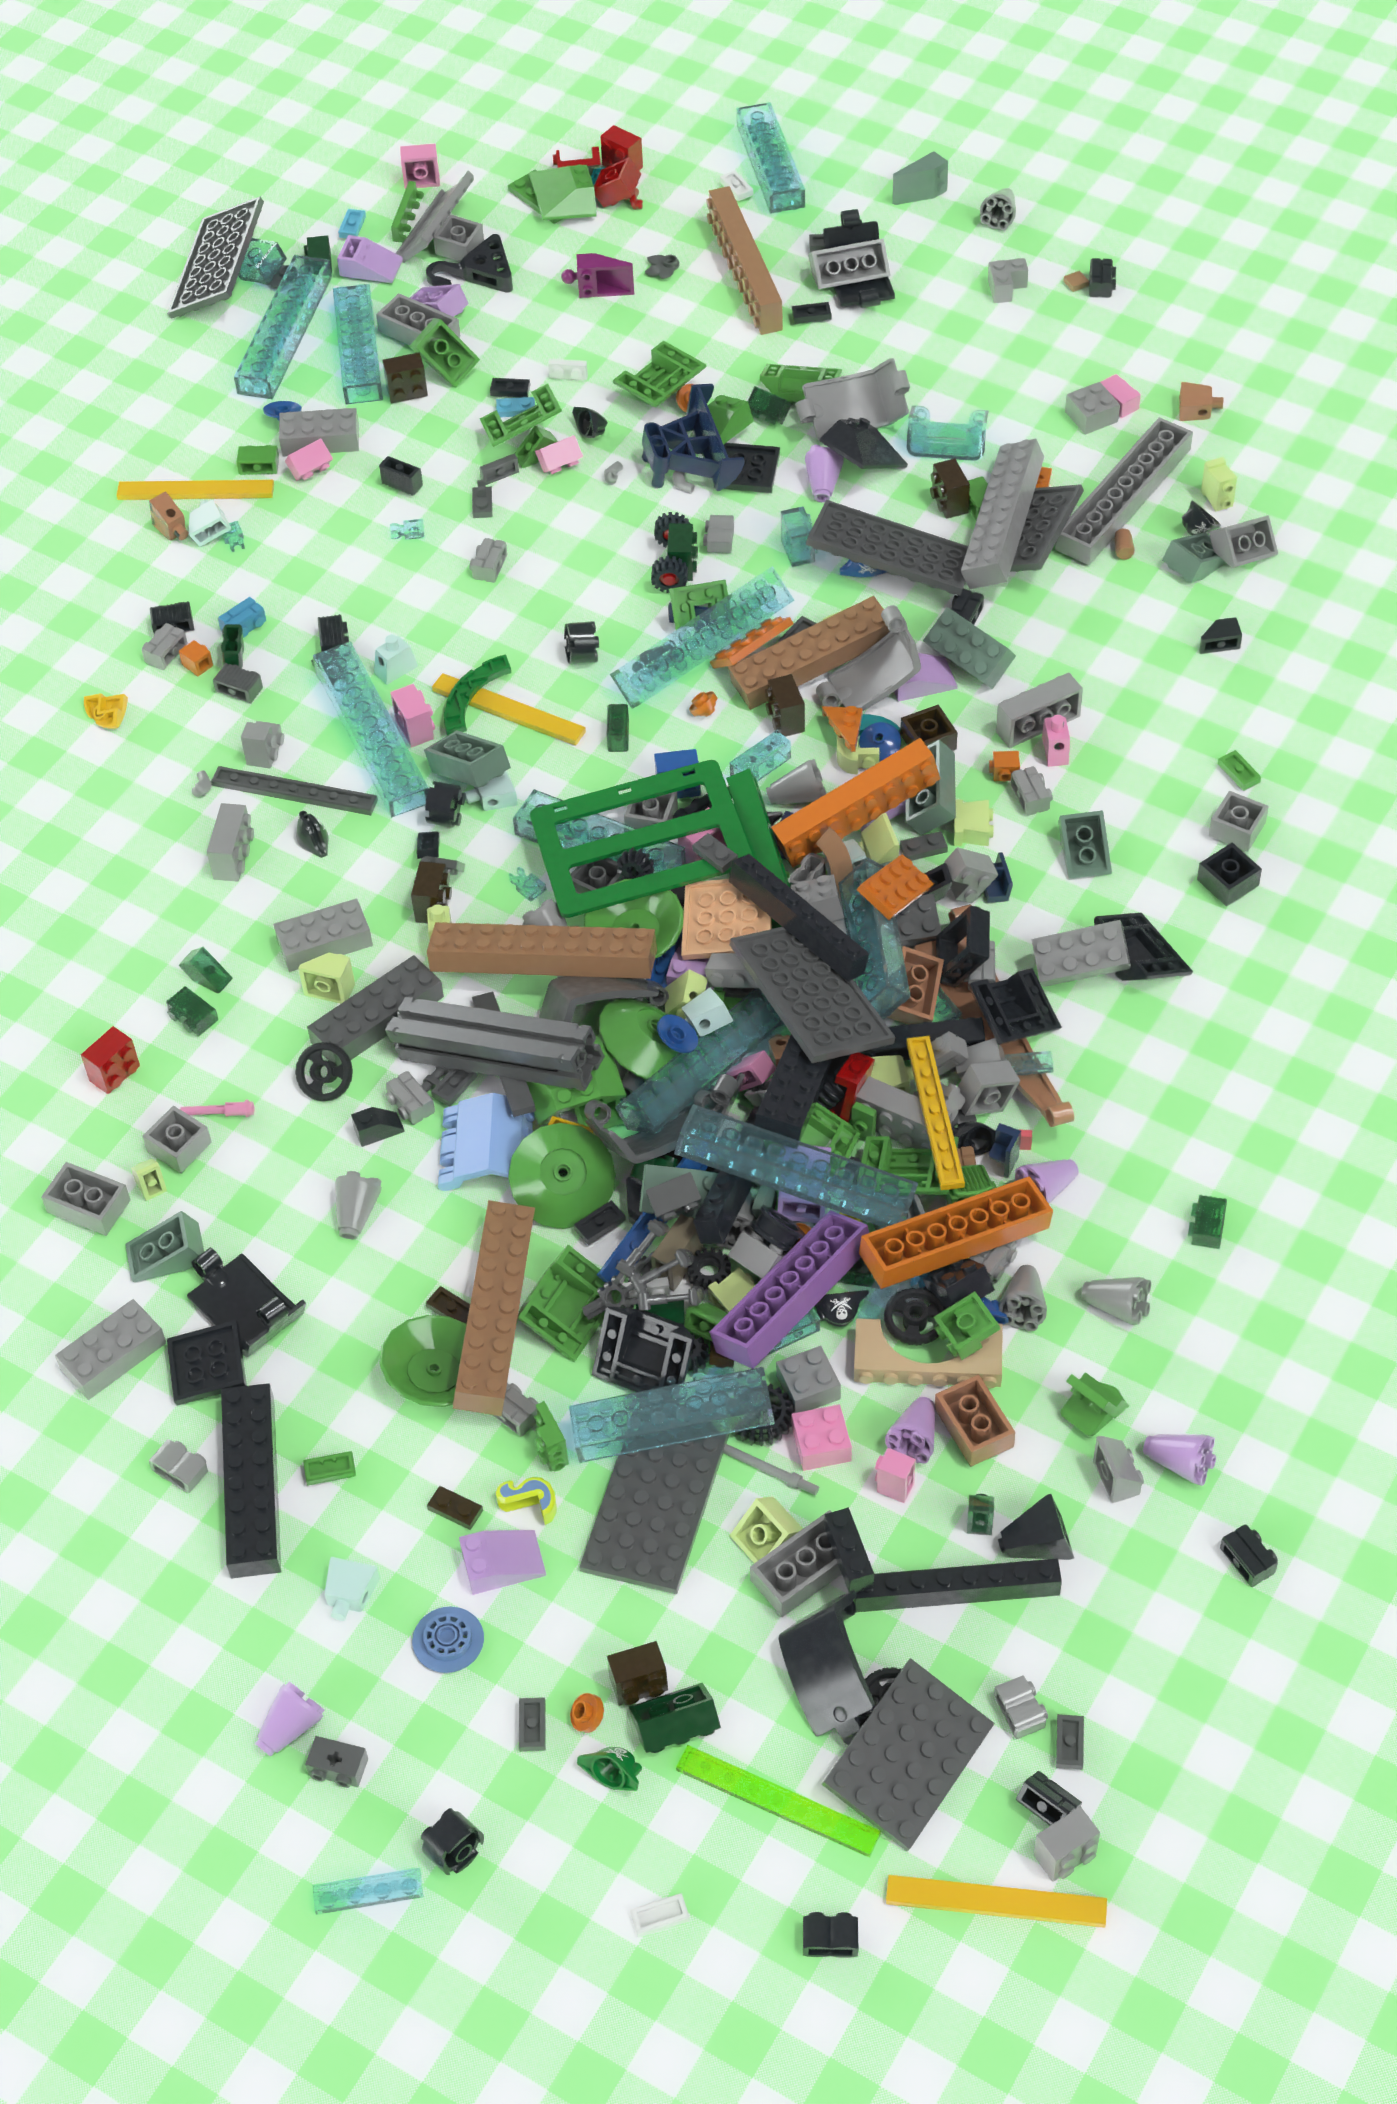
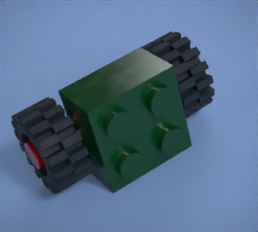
M668 512V515L663 513L662 517L659 515L655 521L654 536L655 540H658L659 545L663 543V547H667V556L665 559L660 557L659 561L656 559L654 564H652L651 583L655 585L654 588L656 589L660 587L661 592L666 590V593H670L669 589L686 586L687 581H693V573H697V561H694V559H698V546H694V544H697V532L693 531V524H690L689 519L685 518V515L681 514L679 516V512H675V515L672 512Z

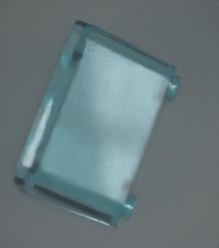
M912 405L908 417L906 445L908 453L915 457L956 458L957 460L972 461L981 459L985 452L989 410H975L969 417V424L930 422V411L926 407Z

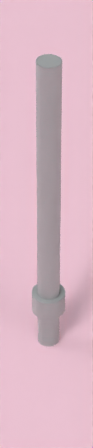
M725 1444L724 1454L787 1482L789 1487L796 1490L800 1488L815 1496L817 1495L820 1487L804 1480L802 1475L795 1472L791 1474Z

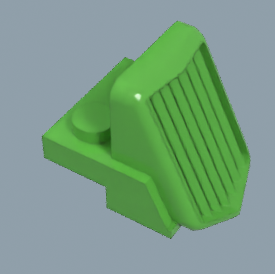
M982 1164L961 1166L965 1187L950 1189L949 1195H947L946 1206L997 1188Z
M1085 1372L1080 1379L1071 1374L1066 1380L1072 1386L1070 1391L1073 1394L1061 1409L1060 1414L1087 1436L1092 1437L1113 1418L1116 1419L1130 1405L1126 1403L1118 1388L1098 1382Z

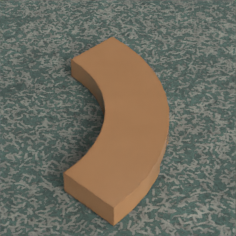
M829 827L817 841L816 845L821 848L827 857L831 875L834 874L840 900H843L847 906L853 888V866L842 839Z

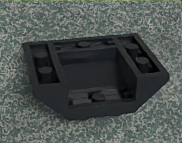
M865 418L839 419L819 440L861 469L907 468L908 463Z
M1142 912L1104 915L1094 918V925L1120 920L1123 925L1131 967L1127 970L1115 972V975L1122 981L1184 976L1193 973V970Z
M1033 968L1018 971L1007 980L989 983L988 979L969 984L973 997L999 1045L1062 1028Z
M608 1306L605 1310L592 1376L678 1407L681 1401L694 1337L683 1324L645 1310Z

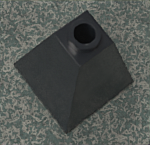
M1051 1493L1045 1495L1000 1531L1002 1538L998 1539L999 1547L1002 1554L1007 1552L1010 1558H1058V1560H1071L1075 1558L1062 1514Z

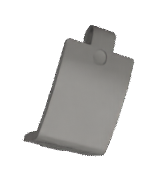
M889 358L871 370L806 383L802 386L805 399L795 403L800 423H812L816 438L819 441L820 437L839 419L865 418L876 429L894 424L909 414L904 394L910 391V384L906 370L898 371L895 359Z
M888 606L881 613V617L890 632L864 653L829 675L830 682H822L817 686L816 694L823 706H855L863 708L864 711L886 698L920 671L921 663L916 643L897 606Z

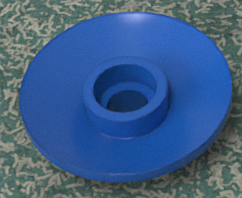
M276 401L265 405L263 408L265 415L277 418L278 421L280 413L302 411L301 405L292 401Z
M878 722L864 729L859 739L860 748H879L880 762L899 751L901 736L893 725ZM877 737H883L881 741L876 740Z
M665 1015L658 1021V1034L668 1047L680 1053H690L695 1050L698 1045V1036L695 1029L685 1019L676 1015Z

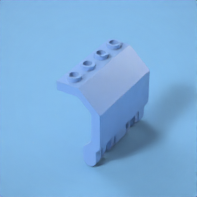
M497 1093L459 1101L458 1105L444 1108L442 1126L448 1130L442 1132L439 1164L446 1168L439 1170L438 1189L442 1191L460 1188L463 1181L490 1174L508 1178L512 1155L521 1141L533 1132L534 1112L513 1117L506 1095Z

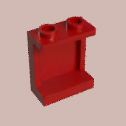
M599 146L591 147L592 158L561 161L559 150H555L556 154H552L553 166L557 165V168L576 165H601Z
M859 1052L851 1054L836 1075L835 1083L847 1087V1091L842 1100L829 1111L848 1123L852 1119V1107L856 1102V1096L867 1078L871 1077L875 1059Z

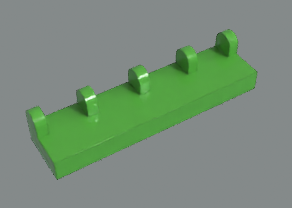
M415 181L408 182L391 225L393 242L403 243L407 238L406 235H403L404 232H410L411 226L407 222L408 220H415L416 217L412 213V209H419L420 203L416 199L424 197V193L417 190Z

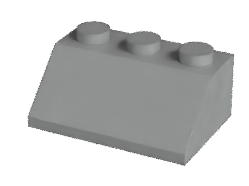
M1269 515L1209 532L1214 552L1232 568L1278 555Z

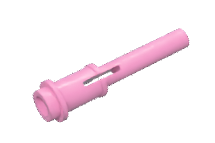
M246 1099L245 1102H225V1105L181 1107L180 1110L188 1115L225 1114L226 1117L245 1115L248 1118L250 1115H254L255 1107L253 1101Z

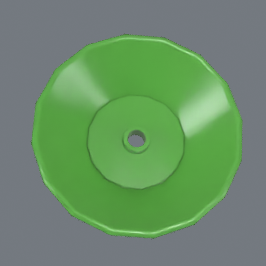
M625 879V880L619 881V882H617V883L624 882V881L631 880V879ZM671 890L585 913L584 927L655 929L657 944L655 958H658L676 943L683 929L684 910L677 895Z
M619 998L606 1004L599 1016V1032L606 1049L621 1066L634 1075L653 1082H672L683 1076L690 1064V1053H680L671 1049L662 1041L658 1034L657 1023L661 1017L667 1015L656 1006L636 998Z
M565 1123L540 1127L525 1137L511 1157L508 1174L512 1196L516 1203L522 1206L534 1207L533 1220L539 1224L559 1229L574 1227L575 1223L606 1204L613 1195L616 1177L611 1153L600 1138L582 1126ZM559 1170H566L567 1175L561 1177L558 1173Z
M425 1315L408 1319L391 1330L381 1346L380 1367L386 1382L401 1397L419 1405L434 1407L453 1405L467 1324L447 1316Z

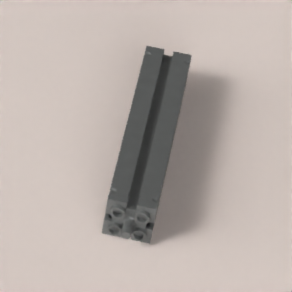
M405 997L397 1009V1017H393L390 1022L388 1021L385 1029L390 1041L394 1042V1047L400 1060H412V1062L498 1077L503 1076L569 1089L576 1088L581 1091L586 1090L593 1078L592 1070H597L605 1057L600 1045L594 1044L596 1036L591 1026L588 1025L579 1026L576 1023L424 999L415 1000L411 997Z

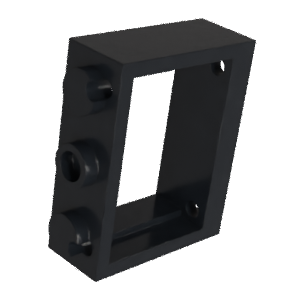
M970 905L936 936V957L944 960L940 979L941 984L955 988L989 959L990 911ZM967 936L966 948L958 954V943Z

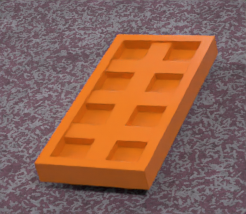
M781 616L773 620L771 618L764 620L760 623V628L745 633V638L733 641L729 649L717 652L715 658L710 661L712 668L733 666L794 624L790 617L782 618Z
M901 854L864 881L857 888V891L890 920L930 890L934 883L929 880L926 874L913 865L909 858Z

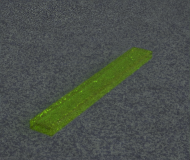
M687 1745L676 1766V1771L866 1857H871L881 1836V1831L690 1745Z

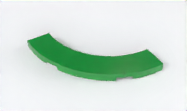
M506 654L483 662L475 670L471 669L455 684L446 700L444 711V726L447 736L455 731H467L465 723L467 707L474 695L483 686L496 678L512 673Z

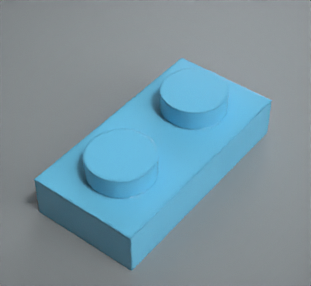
M347 210L338 231L339 238H347L348 235H359L366 218L365 210Z
M534 397L496 399V410L500 417H513L535 406Z

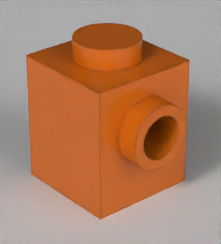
M195 640L179 650L182 665L197 677L213 666L211 653L208 648Z
M993 751V760H989V773H993V781H1011V773L1020 770L1019 751Z

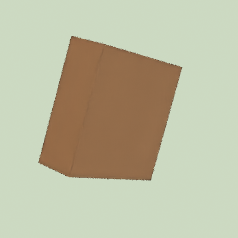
M1080 270L1064 276L1063 282L1072 292L1089 286V280Z

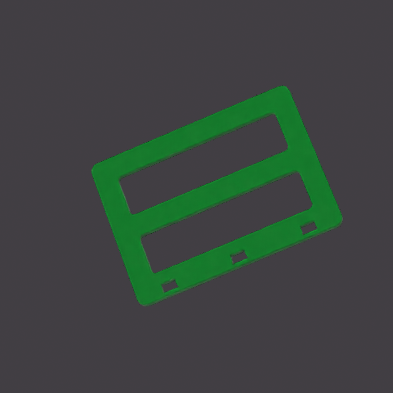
M712 759L537 807L530 812V819L560 915L564 918L575 917L728 874L731 871L730 867L727 871L721 873L702 859L578 894L576 892L569 871L571 868L620 855L625 850L629 851L632 847L638 850L709 829L719 828L726 847L736 853L738 858L747 854L753 856L719 763ZM695 770V774L683 777L684 773ZM698 785L705 786L712 805L707 810L567 849L562 848L556 831L558 824ZM631 788L630 792L619 794V791ZM567 807L566 810L554 812V809Z

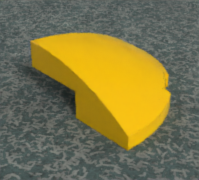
M99 693L84 696L85 711L88 717L96 721L97 725L108 729H115L121 725L128 703V697L125 694L106 697Z

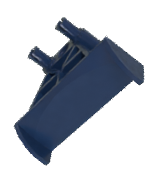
M712 383L691 385L686 416L662 426L654 422L644 425L642 460L649 462L653 471L651 481L653 487L662 488L664 486L665 474L670 469L712 478L716 491H721L729 486L742 471L745 462L744 458L728 457L707 403L714 391ZM693 431L695 437H688L687 432ZM695 454H702L703 458L696 457Z

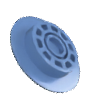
M442 1607L429 1612L419 1621L413 1633L412 1646L417 1659L424 1666L436 1672L452 1673L468 1667L476 1660L484 1644V1631L480 1621L471 1612L459 1607Z

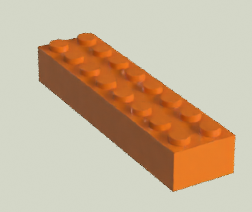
M919 738L772 826L771 828L779 849L792 868L801 864L804 857L809 853L817 854L822 852L816 843L829 827L843 839L853 831L859 830L868 822L877 819L881 814L896 808L908 798L916 796L923 789L934 785L940 780L934 755L922 739Z
M1028 1176L862 1235L859 1255L880 1288L883 1289L955 1263L961 1259L972 1257L1049 1229L1053 1209L1031 1177Z

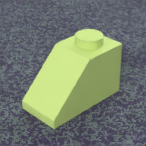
M150 1159L131 1168L134 1180L146 1201L167 1192L157 1161Z

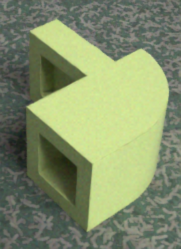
M837 735V763L845 772L858 775V768L869 769L879 763V748H858L857 741L856 751L851 752L845 746L844 738H839Z

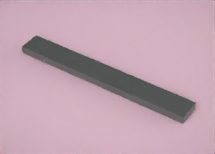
M223 766L217 767L211 780L212 786L370 816L378 801L377 795Z
M493 991L472 997L474 1008L500 1011ZM503 1076L499 1077L513 1117L536 1111L526 1081Z

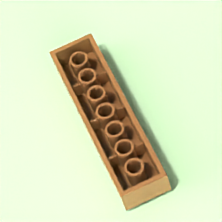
M873 595L733 666H729L731 683L748 708L752 710L768 702L765 689H768L769 679L792 674L798 687L858 657L890 632L881 617L884 608Z

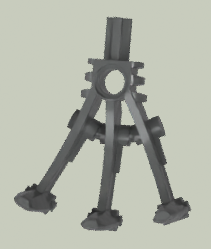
M655 1219L649 1221L647 1229L651 1232L626 1260L622 1258L615 1267L620 1271L618 1276H613L611 1278L612 1282L608 1281L604 1283V1287L597 1289L600 1295L598 1299L582 1307L583 1313L587 1316L588 1320L604 1312L608 1306L634 1308V1304H638L639 1310H649L651 1305L668 1304L671 1301L689 1300V1304L699 1306L705 1298V1291L701 1286H692L691 1289H688L687 1294L677 1295L661 1294L650 1296L646 1290L648 1288L647 1283L660 1277L661 1273L678 1264L685 1268L690 1266L694 1261V1256L690 1250L681 1248L676 1250V1254H674L676 1259L643 1275L635 1271L634 1265L656 1236H664L669 1232L670 1227L666 1223ZM626 1277H628L632 1283L627 1287L622 1285ZM635 1289L638 1298H629V1292ZM613 1290H618L621 1293L622 1298L619 1303L615 1302L611 1297Z

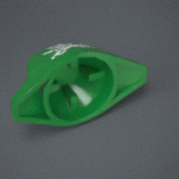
M606 1747L597 1752L577 1757V1765L603 1786L613 1790H638L639 1780L636 1776L642 1771V1766L635 1762L633 1754L621 1747Z

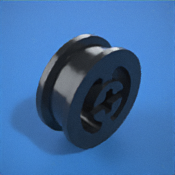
M765 1205L761 1206L760 1210L762 1213L758 1219L750 1222L751 1227L757 1233L786 1252H789L794 1247L799 1238L802 1239L806 1235L802 1229L787 1217Z

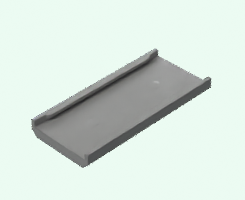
M469 170L452 188L446 192L441 189L395 253L403 257V263L428 247L454 207L459 203L461 197L471 183H473L474 175Z

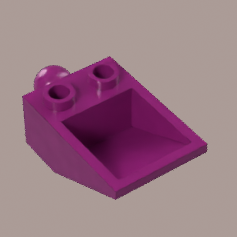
M597 253L576 254L577 272L566 269L561 274V279L565 284H572L575 280H578L579 298L635 295L633 263Z

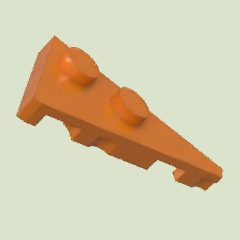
M822 706L823 717H828L829 725L834 728L838 737L844 738L845 746L851 752H855L863 708L855 706Z

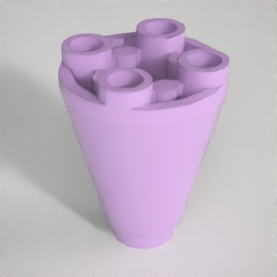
M812 445L805 455L806 469L814 499L817 502H825L826 499L830 500L844 464V457L829 447Z
M1071 1159L1026 1164L1015 1170V1181L1030 1176L1046 1201L1050 1203L1075 1180L1079 1174L1077 1164Z
M919 1397L913 1401L888 1430L885 1436L887 1447L916 1459V1463L926 1464L934 1451V1402L927 1397Z
M1205 1434L1149 1435L1145 1440L1143 1453L1148 1455L1151 1460L1191 1483L1203 1486L1206 1482L1208 1470L1213 1469L1216 1463V1455L1212 1454L1215 1437Z
M290 1681L280 1687L257 1736L259 1739L255 1743L270 1757L274 1752L278 1753L319 1722L323 1717L322 1713L325 1711L310 1697L305 1701L302 1698L305 1693Z

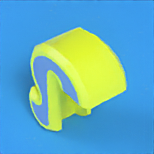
M531 1477L525 1479L518 1487H514V1482L509 1480L497 1487V1503L499 1508L505 1512L539 1504L545 1525L552 1522L556 1516L555 1492L551 1484L543 1478Z

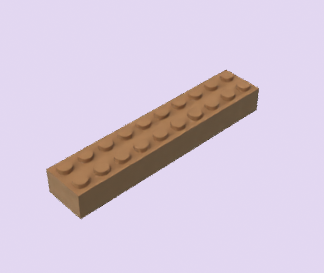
M730 186L708 190L709 198L706 199L709 213H707L708 223L712 224L713 235L717 236L718 246L722 247V254L724 258H727L729 270L732 269L733 279L737 281L739 293L743 294L744 304L748 305L749 315L753 316L755 328L759 329L761 335L783 331L782 299Z
M435 922L427 948L430 972L651 979L657 953L655 929Z
M488 1200L452 1409L502 1416L535 1211L534 1207Z

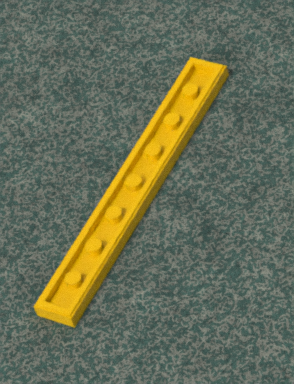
M274 479L119 481L117 499L151 500L165 491L171 499L273 498L275 484Z
M442 673L433 684L432 691L448 697L460 679ZM481 688L469 703L472 707L575 746L586 733V727L484 688Z
M930 1037L907 1038L906 1045L940 1189L964 1188L965 1181Z
M888 1875L887 1905L1106 1927L1107 1898Z

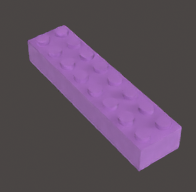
M830 1210L710 1331L716 1353L754 1369L861 1258L859 1255L861 1236L869 1233L868 1225Z

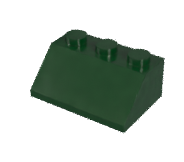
M703 1682L628 1707L640 1743L646 1753L660 1752L666 1746L672 1744H685L690 1741V1738L699 1735L708 1736L721 1728L714 1700Z

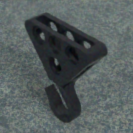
M498 234L490 235L464 256L459 263L436 261L426 268L427 282L432 286L452 285L451 280L434 275L437 272H447L459 276L468 282L505 293L513 290L512 273L501 237Z

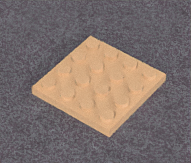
M729 879L699 881L685 885L681 951L683 960L710 958L712 953H735L729 945L731 938L772 929V918L729 882Z

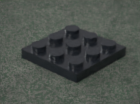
M726 442L724 447L728 457H743L745 462L738 477L724 489L772 493L780 457V447Z
M236 1320L167 1338L173 1399L176 1405L221 1394V1389L247 1386L240 1329Z

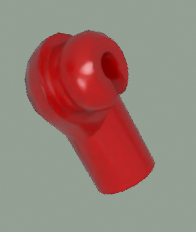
M637 188L634 190V195L629 198L631 207L634 210L643 208V200L637 199L639 195Z

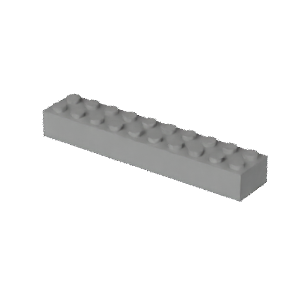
M1158 417L1069 517L1055 543V550L1090 565L1115 537V532L1124 527L1191 450L1193 431Z
M1037 438L1024 439L1016 443H1006L999 448L961 568V573L969 589L1005 583L1008 580L1045 457Z

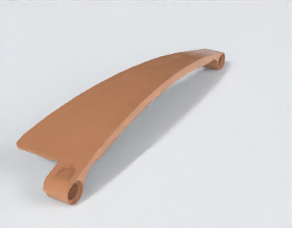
M971 904L951 909L948 912L950 923ZM967 936L958 943V954L966 948ZM936 940L916 945L915 950L936 957ZM963 980L955 988L939 984V992L959 1019L982 1017L985 1041L995 1038L972 992L968 989V982ZM1027 1038L1002 1044L1001 1047L1004 1050L1005 1060L1010 1062L1020 1079L1017 1089L1041 1112L1049 1126L1055 1127L1073 1122L1075 1116L1072 1105L1069 1101H1061Z

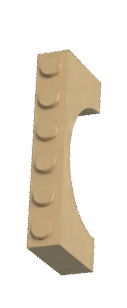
M856 1318L854 1381L864 1384L881 1382L889 1385L906 1383L914 1386L932 1384L942 1387L945 1385H956L979 1374L987 1388L1001 1387L1003 1324H999L1001 1328L999 1331L980 1342L982 1345L981 1349L963 1360L957 1356L940 1363H921L903 1357L888 1344L881 1329L880 1319Z

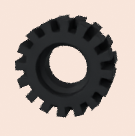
M707 1247L703 1248V1253L697 1250L696 1256L693 1255V1263L688 1266L690 1284L701 1286L704 1288V1291L705 1289L708 1290V1286L716 1281L720 1284L731 1274V1262L728 1260V1255L726 1253L723 1255V1251L720 1249L718 1252H715L714 1247H711V1251H707ZM709 1265L719 1269L718 1273L714 1275H704L700 1270Z

